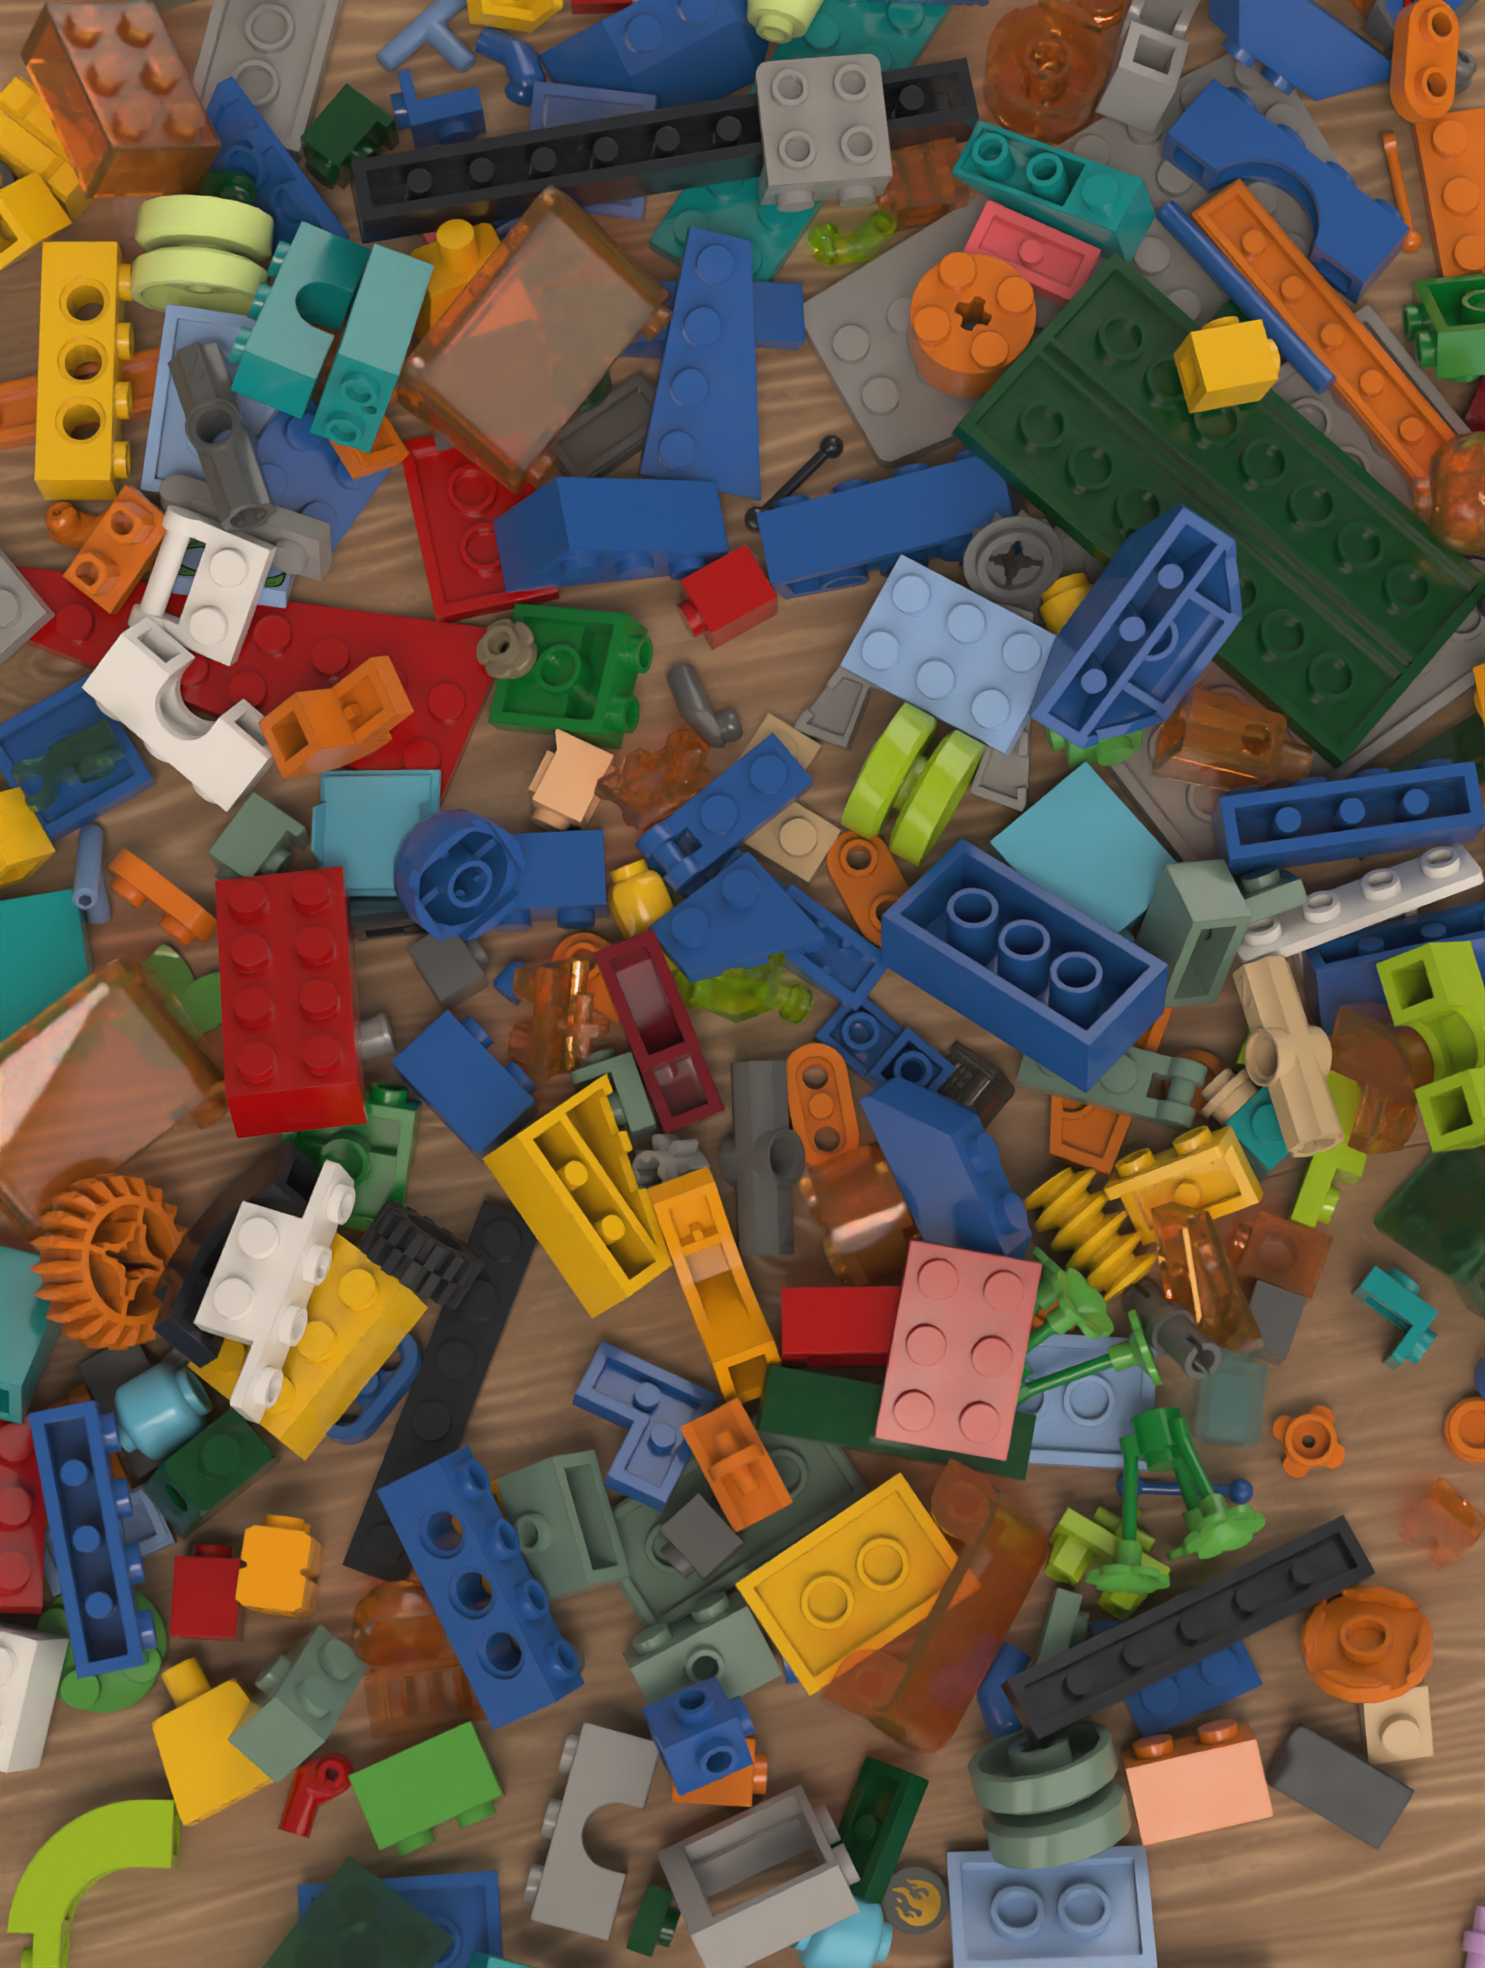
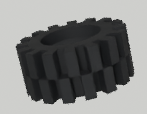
M386 1200L358 1243L360 1251L366 1254L372 1263L381 1266V1270L387 1275L396 1277L400 1280V1284L407 1288H413L418 1295L426 1299L430 1297L436 1304L440 1306L445 1305L449 1309L457 1308L485 1264L484 1260L480 1259V1256L475 1251L468 1248L469 1245L453 1237V1233L446 1228H440L430 1218L420 1216L416 1210L408 1206L405 1208L401 1203Z

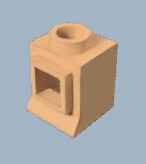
M556 729L557 750L555 754L547 750L528 788L529 797L534 808L531 821L548 832L587 830L616 772V768L611 766L614 755Z

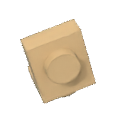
M1425 1678L1400 1697L1380 1703H1359L1363 1754L1369 1764L1376 1765L1434 1756L1429 1692Z

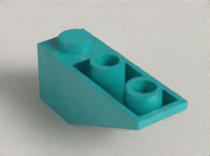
M981 120L976 125L951 171L953 177L1004 207L1101 249L1100 257L1108 259L1116 252L1130 264L1156 216L1144 179Z

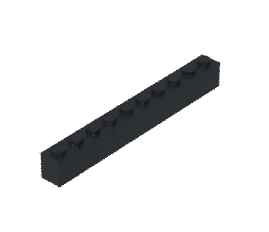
M966 58L881 72L890 155L967 142L979 119V113ZM752 93L352 160L350 186L362 244L437 232L443 223L452 219L465 220L473 226L483 222L490 223L759 177L764 166L757 95Z

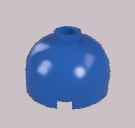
M463 809L432 813L419 821L401 840L393 861V885L404 911L435 939L446 941L444 937L459 936L464 941L477 939L498 926L514 907L519 893L513 889V886L517 880V870L523 874L525 872V859L519 842L492 819L480 813Z

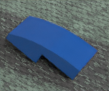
M867 997L855 1012L841 1004L813 1037L816 1043L825 1044L835 1049L844 1059L846 1067L874 1089L887 1080L898 1076L937 1092L956 1069L955 1066L909 1027L903 1029Z

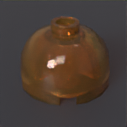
M1485 431L1459 434L1441 443L1430 456L1426 477H1415L1413 484L1415 514L1427 515L1430 531L1443 547L1463 555L1485 556Z

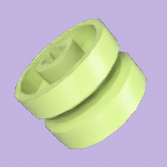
M171 195L144 201L137 208L135 240L138 246L145 250L146 253L139 255L132 263L130 294L133 300L149 309L162 313L166 312L167 304L248 316L261 282L267 285L270 284L267 271L258 264L266 261L272 255L274 237L272 217L259 208L238 201L212 196Z

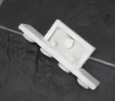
M1460 843L1432 848L1420 857L1390 868L1373 870L1361 879L1332 890L1314 892L1307 896L1309 903L1248 925L1236 957L1241 965L1258 961L1266 956H1284L1285 958L1293 955L1296 969L1304 979L1301 951L1371 925L1418 916L1417 908L1482 884L1484 882L1482 869Z
M329 1160L325 1161L302 1219L242 1201L194 1320V1324L203 1331L251 1346L230 1399V1405L246 1420L260 1423L265 1409L271 1408L276 1403L283 1386V1372L281 1369L290 1346L294 1347L300 1342L306 1329L308 1313L305 1308L315 1285H320L328 1274L332 1259L330 1245L338 1225L345 1224L352 1213L356 1196L354 1180L339 1163Z

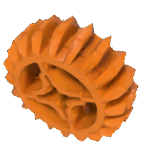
M115 1173L97 1174L95 1178L80 1179L75 1183L69 1184L68 1192H62L58 1196L51 1197L53 1212H47L45 1215L38 1217L45 1235L39 1236L30 1242L40 1251V1262L29 1268V1270L41 1275L43 1284L34 1296L43 1300H50L45 1318L53 1320L55 1323H61V1336H67L73 1340L79 1339L81 1346H87L91 1349H104L108 1347V1350H127L129 1346L145 1344L150 1340H155L156 1331L152 1328L162 1302L153 1295V1291L167 1263L181 1243L182 1237L189 1230L173 1223L178 1206L162 1202L163 1192L161 1188L145 1185L143 1178H136L132 1175L116 1176Z

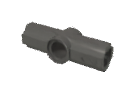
M196 342L178 349L176 356L168 362V366L186 418V436L197 451L220 523L227 532L233 530L248 532L267 524L268 518L277 511L257 454V438L246 422L237 393L231 391L233 380L224 353L217 343L201 344ZM231 430L226 439L213 444L214 439L220 433Z
M786 1060L732 1062L730 1064L733 1132L729 1133L722 1142L719 1152V1164L725 1181L732 1187H735L738 1252L740 1257L794 1254L791 1185L801 1178L805 1168L806 1156L800 1137L793 1130L789 1129Z

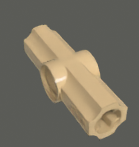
M1266 956L1258 961L1243 964L1232 975L1251 1033L1245 1046L1244 1056L1249 1077L1256 1085L1268 1087L1287 1151L1291 1152L1292 1157H1308L1333 1149L1344 1141L1345 1138L1326 1081L1332 1065L1330 1041L1320 1027L1308 1025L1289 962L1285 961L1284 956Z

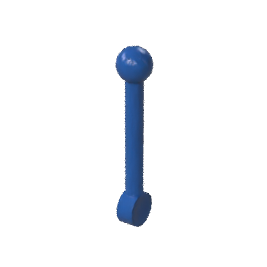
M1123 1476L1119 1478L1116 1485L1117 1493L1121 1498H1123ZM1138 1477V1497L1140 1494L1182 1496L1177 1482L1141 1481ZM1235 1479L1230 1484H1212L1215 1493L1222 1494L1223 1497H1229L1236 1504H1245L1253 1496V1487L1246 1479ZM1193 1483V1484H1194V1487H1195V1490H1196V1493H1197V1496H1200V1494H1199V1492H1198V1490H1197V1488H1196V1486H1195V1483Z

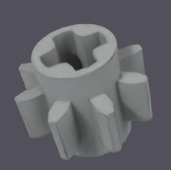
M677 1134L653 1135V1149H637L635 1152L636 1158L633 1161L632 1170L639 1189L651 1188L707 1166L710 1169V1164H708L706 1157L697 1150L699 1142L696 1139L679 1140Z

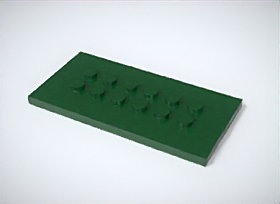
M1114 252L957 424L952 434L1105 568H1107L1131 534L1180 503L1232 535L1236 540V562L1243 618L1211 661L1332 767L1337 769L1347 760L1476 608L1478 599L1485 594V575L1271 388L1260 401L1189 414L1173 354L1190 332L1199 331L1202 327Z

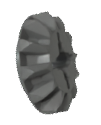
M1022 509L1017 516L1005 518L995 512L991 523L982 529L973 527L971 541L967 547L962 548L963 572L971 589L989 601L998 604L1024 603L1042 595L1055 583L1063 567L1064 549L1060 536L1052 529L1045 517L1040 520L1032 518ZM1015 541H1019L1022 553L1025 556L1016 557L1013 565H1009L1008 574H1006L1001 555L999 554H1007L1011 545H1014Z

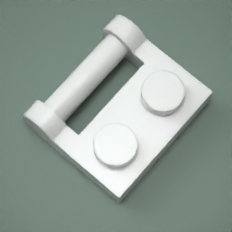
M169 505L161 524L166 529L142 602L141 604H134L128 625L132 627L148 616L183 647L231 666L238 660L277 546L239 530L227 532L218 521L180 506ZM190 538H195L206 543L181 618L166 613L165 610Z

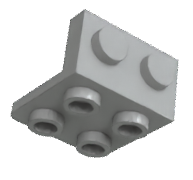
M858 54L761 63L755 73L764 166L757 181L760 205L777 204L778 211L797 212L810 209L814 206V201L838 199L839 205L842 207H859L874 203L876 196L883 195L893 176L879 60L872 54Z

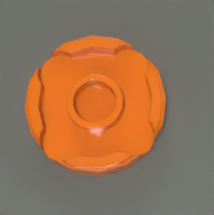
M1355 1586L1343 1591L1342 1597L1336 1598L1328 1604L1327 1600L1313 1607L1302 1624L1300 1648L1302 1661L1310 1679L1326 1694L1350 1703H1380L1404 1695L1423 1680L1433 1662L1434 1639L1432 1626L1428 1618H1425L1418 1610V1604L1408 1595L1384 1586Z

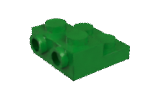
M1485 273L1412 280V304L1403 305L1402 322L1406 341H1415V356L1418 368H1432L1437 379H1447L1453 382H1470L1479 378L1480 375H1485Z
M515 603L511 621L513 623L521 621L532 630L537 646V658L531 670L522 677L498 679L488 722L498 730L553 735L555 737V731L559 729L596 747L621 749L624 733H633L639 721V702L633 696L638 673H646L653 659V645L651 639L646 636L647 629L628 613ZM506 643L504 652L508 649L509 643Z
M384 1082L370 1084V1091L365 1092L367 1123L282 1133L281 1145L290 1140L321 1168L326 1160L339 1163L354 1180L356 1196L352 1213L347 1222L343 1225L339 1224L338 1227L367 1231L386 1200L396 1201L404 1207L406 1206L410 1168L414 1164L422 1101L408 1099L409 1089L405 1086Z

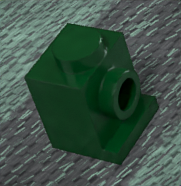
M348 83L345 84L300 137L307 171L323 186L333 189L338 185L343 190L350 183L352 160L380 156L382 145L393 151L400 143L395 119Z

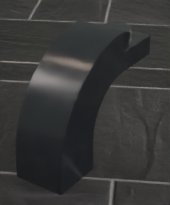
M290 1140L247 1169L209 1206L175 1250L153 1291V1295L162 1304L152 1329L199 1368L218 1358L225 1337L201 1330L194 1324V1320L242 1201L302 1219L322 1168Z

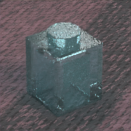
M1220 1349L1222 1351V1360L1220 1366L1212 1375L1199 1362L1196 1364L1204 1373L1205 1379L1195 1380L1189 1430L1192 1442L1253 1450L1260 1444L1268 1365L1252 1363L1253 1354L1250 1352Z

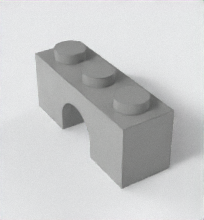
M1127 0L1095 112L1153 134L1177 89L1189 42L1183 39L1200 0Z
M585 1722L583 1723L580 1736L568 1733L558 1772L568 1774L569 1779L563 1801L554 1798L550 1799L540 1836L552 1840L545 1866L533 1863L523 1897V1903L534 1905L531 1920L603 1940H610L628 1874L606 1869L591 1858L585 1846V1828L590 1817L598 1809L609 1804L621 1803L641 1809L646 1808L659 1759L653 1741Z

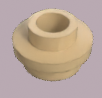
M1227 1067L1200 1093L1208 1102L1200 1111L1206 1119L1213 1116L1223 1126L1259 1091L1249 1080L1250 1077L1246 1068L1235 1075Z

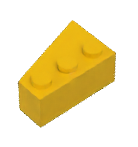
M607 1073L482 1158L592 1319L630 1297L672 1266L647 1189H639L627 1155L633 1148L627 1131L619 1132L607 1096L613 1093Z

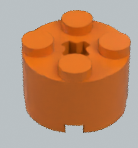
M954 252L945 256L940 263L931 268L919 281L911 300L907 338L911 355L923 379L935 389L958 398L981 397L982 393H987L1032 343L1036 323L1033 288L1013 267L992 256ZM969 322L977 323L972 331L963 329L962 325H967Z

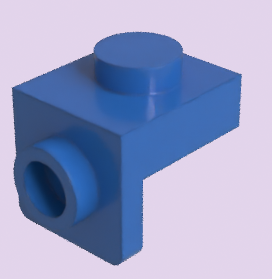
M410 70L397 72L401 92L390 94L398 131L411 130L415 150L438 144L447 145L471 141L475 139L476 135L487 133L483 107L477 87L417 101Z

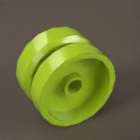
M905 702L868 754L857 776L855 787L848 799L840 824L867 839H872L881 834L897 810L900 811L889 840L890 851L919 867L929 857L957 810L981 762L986 744L960 730H954L942 739L930 759H928L926 756L937 731L936 717Z

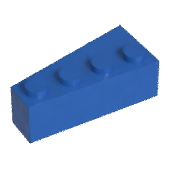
M967 449L957 453L953 457L954 462L931 468L928 464L924 463L906 465L895 470L893 478L870 483L865 479L846 481L836 485L833 488L832 494L813 499L805 495L785 497L774 502L772 510L756 513L770 584L786 600L865 585L869 581L868 572L880 570L882 576L889 577L901 554L925 567L929 566L930 560L940 558L947 562L959 561V566L963 567L962 548L967 547L971 541L973 527L982 529L991 523L995 512L1005 518L1017 516L1022 509L1029 515L1026 499L973 451ZM1015 541V544L1012 546L1014 555H1017L1022 550L1019 541Z

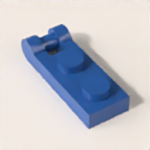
M772 733L667 819L650 828L641 836L635 846L647 860L655 859L667 873L664 876L665 882L676 894H679L694 884L814 786V781L776 735ZM688 832L701 848L686 857L675 842Z

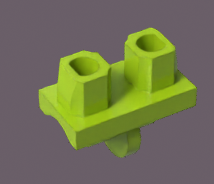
M1099 1506L1090 1521L1068 1507L1048 1540L1053 1546L1044 1568V1574L1064 1587L1074 1589L1087 1566L1093 1569H1100L1104 1565L1115 1564V1543L1121 1540L1122 1519ZM1137 1506V1520H1138V1518L1140 1517V1515H1141V1513H1142V1511H1143V1509H1141V1508L1138 1507V1506ZM1137 1528L1136 1541L1142 1543L1141 1565L1157 1568L1159 1573L1168 1575L1171 1570L1169 1567L1147 1555L1156 1539ZM1154 1589V1592L1148 1594L1103 1591L1096 1603L1104 1611L1121 1621H1126L1144 1600L1150 1602L1159 1589Z

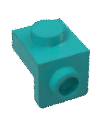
M1374 1266L1364 1276L1352 1295L1404 1333L1385 1358L1383 1364L1392 1371L1400 1366L1405 1359L1416 1365L1438 1335L1429 1328V1325L1439 1312L1417 1296L1421 1289L1407 1275L1393 1267H1388L1386 1272H1384L1377 1266Z

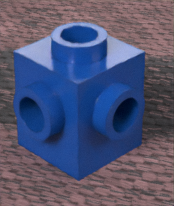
M716 1676L686 1687L675 1694L642 1708L657 1753L679 1796L754 1764L745 1740L746 1736L755 1733L748 1711L739 1695L728 1700Z

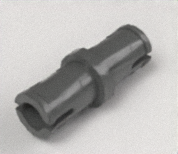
M1150 1280L1138 1281L1140 1288L1149 1296L1148 1298H1145L1134 1285H1131L1124 1293L1122 1309L1127 1316V1311L1136 1309L1150 1346L1162 1355H1169L1183 1369L1184 1373L1193 1380L1205 1379L1204 1373L1194 1362H1199L1212 1375L1220 1366L1222 1351L1216 1343L1209 1340L1197 1328V1320L1194 1315L1181 1304H1173L1160 1291L1159 1287Z

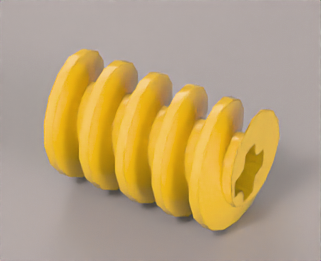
M1069 1167L1035 1190L1023 1201L1026 1211L1044 1208L1035 1222V1228L1038 1232L1059 1228V1232L1050 1244L1053 1253H1060L1074 1249L1075 1252L1067 1262L1065 1269L1073 1268L1078 1272L1090 1270L1089 1275L1085 1279L1088 1286L1095 1288L1098 1292L1105 1291L1106 1294L1103 1299L1108 1304L1125 1292L1131 1285L1142 1279L1159 1256L1155 1251L1135 1256L1133 1250L1143 1237L1142 1233L1135 1231L1120 1236L1117 1232L1127 1217L1125 1210L1105 1215L1102 1212L1103 1207L1108 1201L1105 1191L1102 1190L1089 1194L1086 1190L1097 1174L1096 1171L1091 1168L1074 1173L1071 1167Z

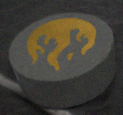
M907 1867L892 1875L881 1906L886 1919L897 1930L912 1935L924 1934L933 1930L943 1920L948 1908V1894L941 1879L930 1870L921 1867Z

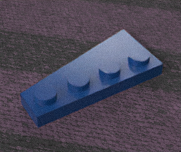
M693 227L687 229L637 475L661 480L716 481L719 493L761 501L751 240Z

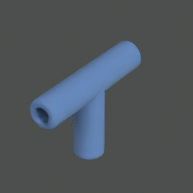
M435 0L377 53L376 59L387 72H394L420 47L428 42L458 73L467 72L474 65L476 56L445 26L467 6V1Z
M88 824L79 831L72 901L76 907L85 910L89 923L102 925L112 917L101 866L104 832L99 826Z

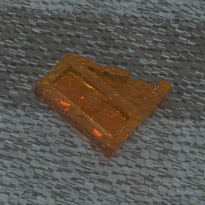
M1173 1201L1151 1208L1165 1296L1173 1304H1181L1186 1307L1197 1320V1328L1219 1347L1240 1354L1264 1347L1261 1332L1209 1211Z

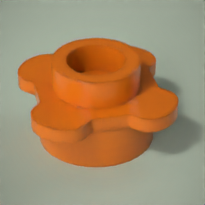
M1315 1406L1310 1410L1309 1414L1297 1418L1283 1415L1274 1422L1272 1435L1281 1442L1285 1455L1282 1468L1288 1476L1299 1479L1303 1478L1310 1469L1321 1466L1335 1469L1343 1463L1345 1449L1337 1443V1434L1333 1427L1335 1416L1327 1407ZM1305 1436H1311L1314 1439L1315 1444L1312 1448H1306L1303 1445L1302 1441Z

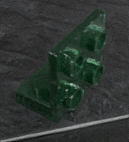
M1478 1146L1471 1149L1432 1152L1376 1216L1374 1225L1380 1233L1449 1278L1467 1309L1485 1320V1148Z

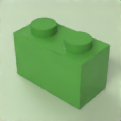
M468 1721L348 1776L379 1850L385 1851L395 1846L399 1857L435 1842L436 1839L432 1829L456 1819L460 1829H464L497 1814L493 1801L506 1796L476 1725L472 1721Z

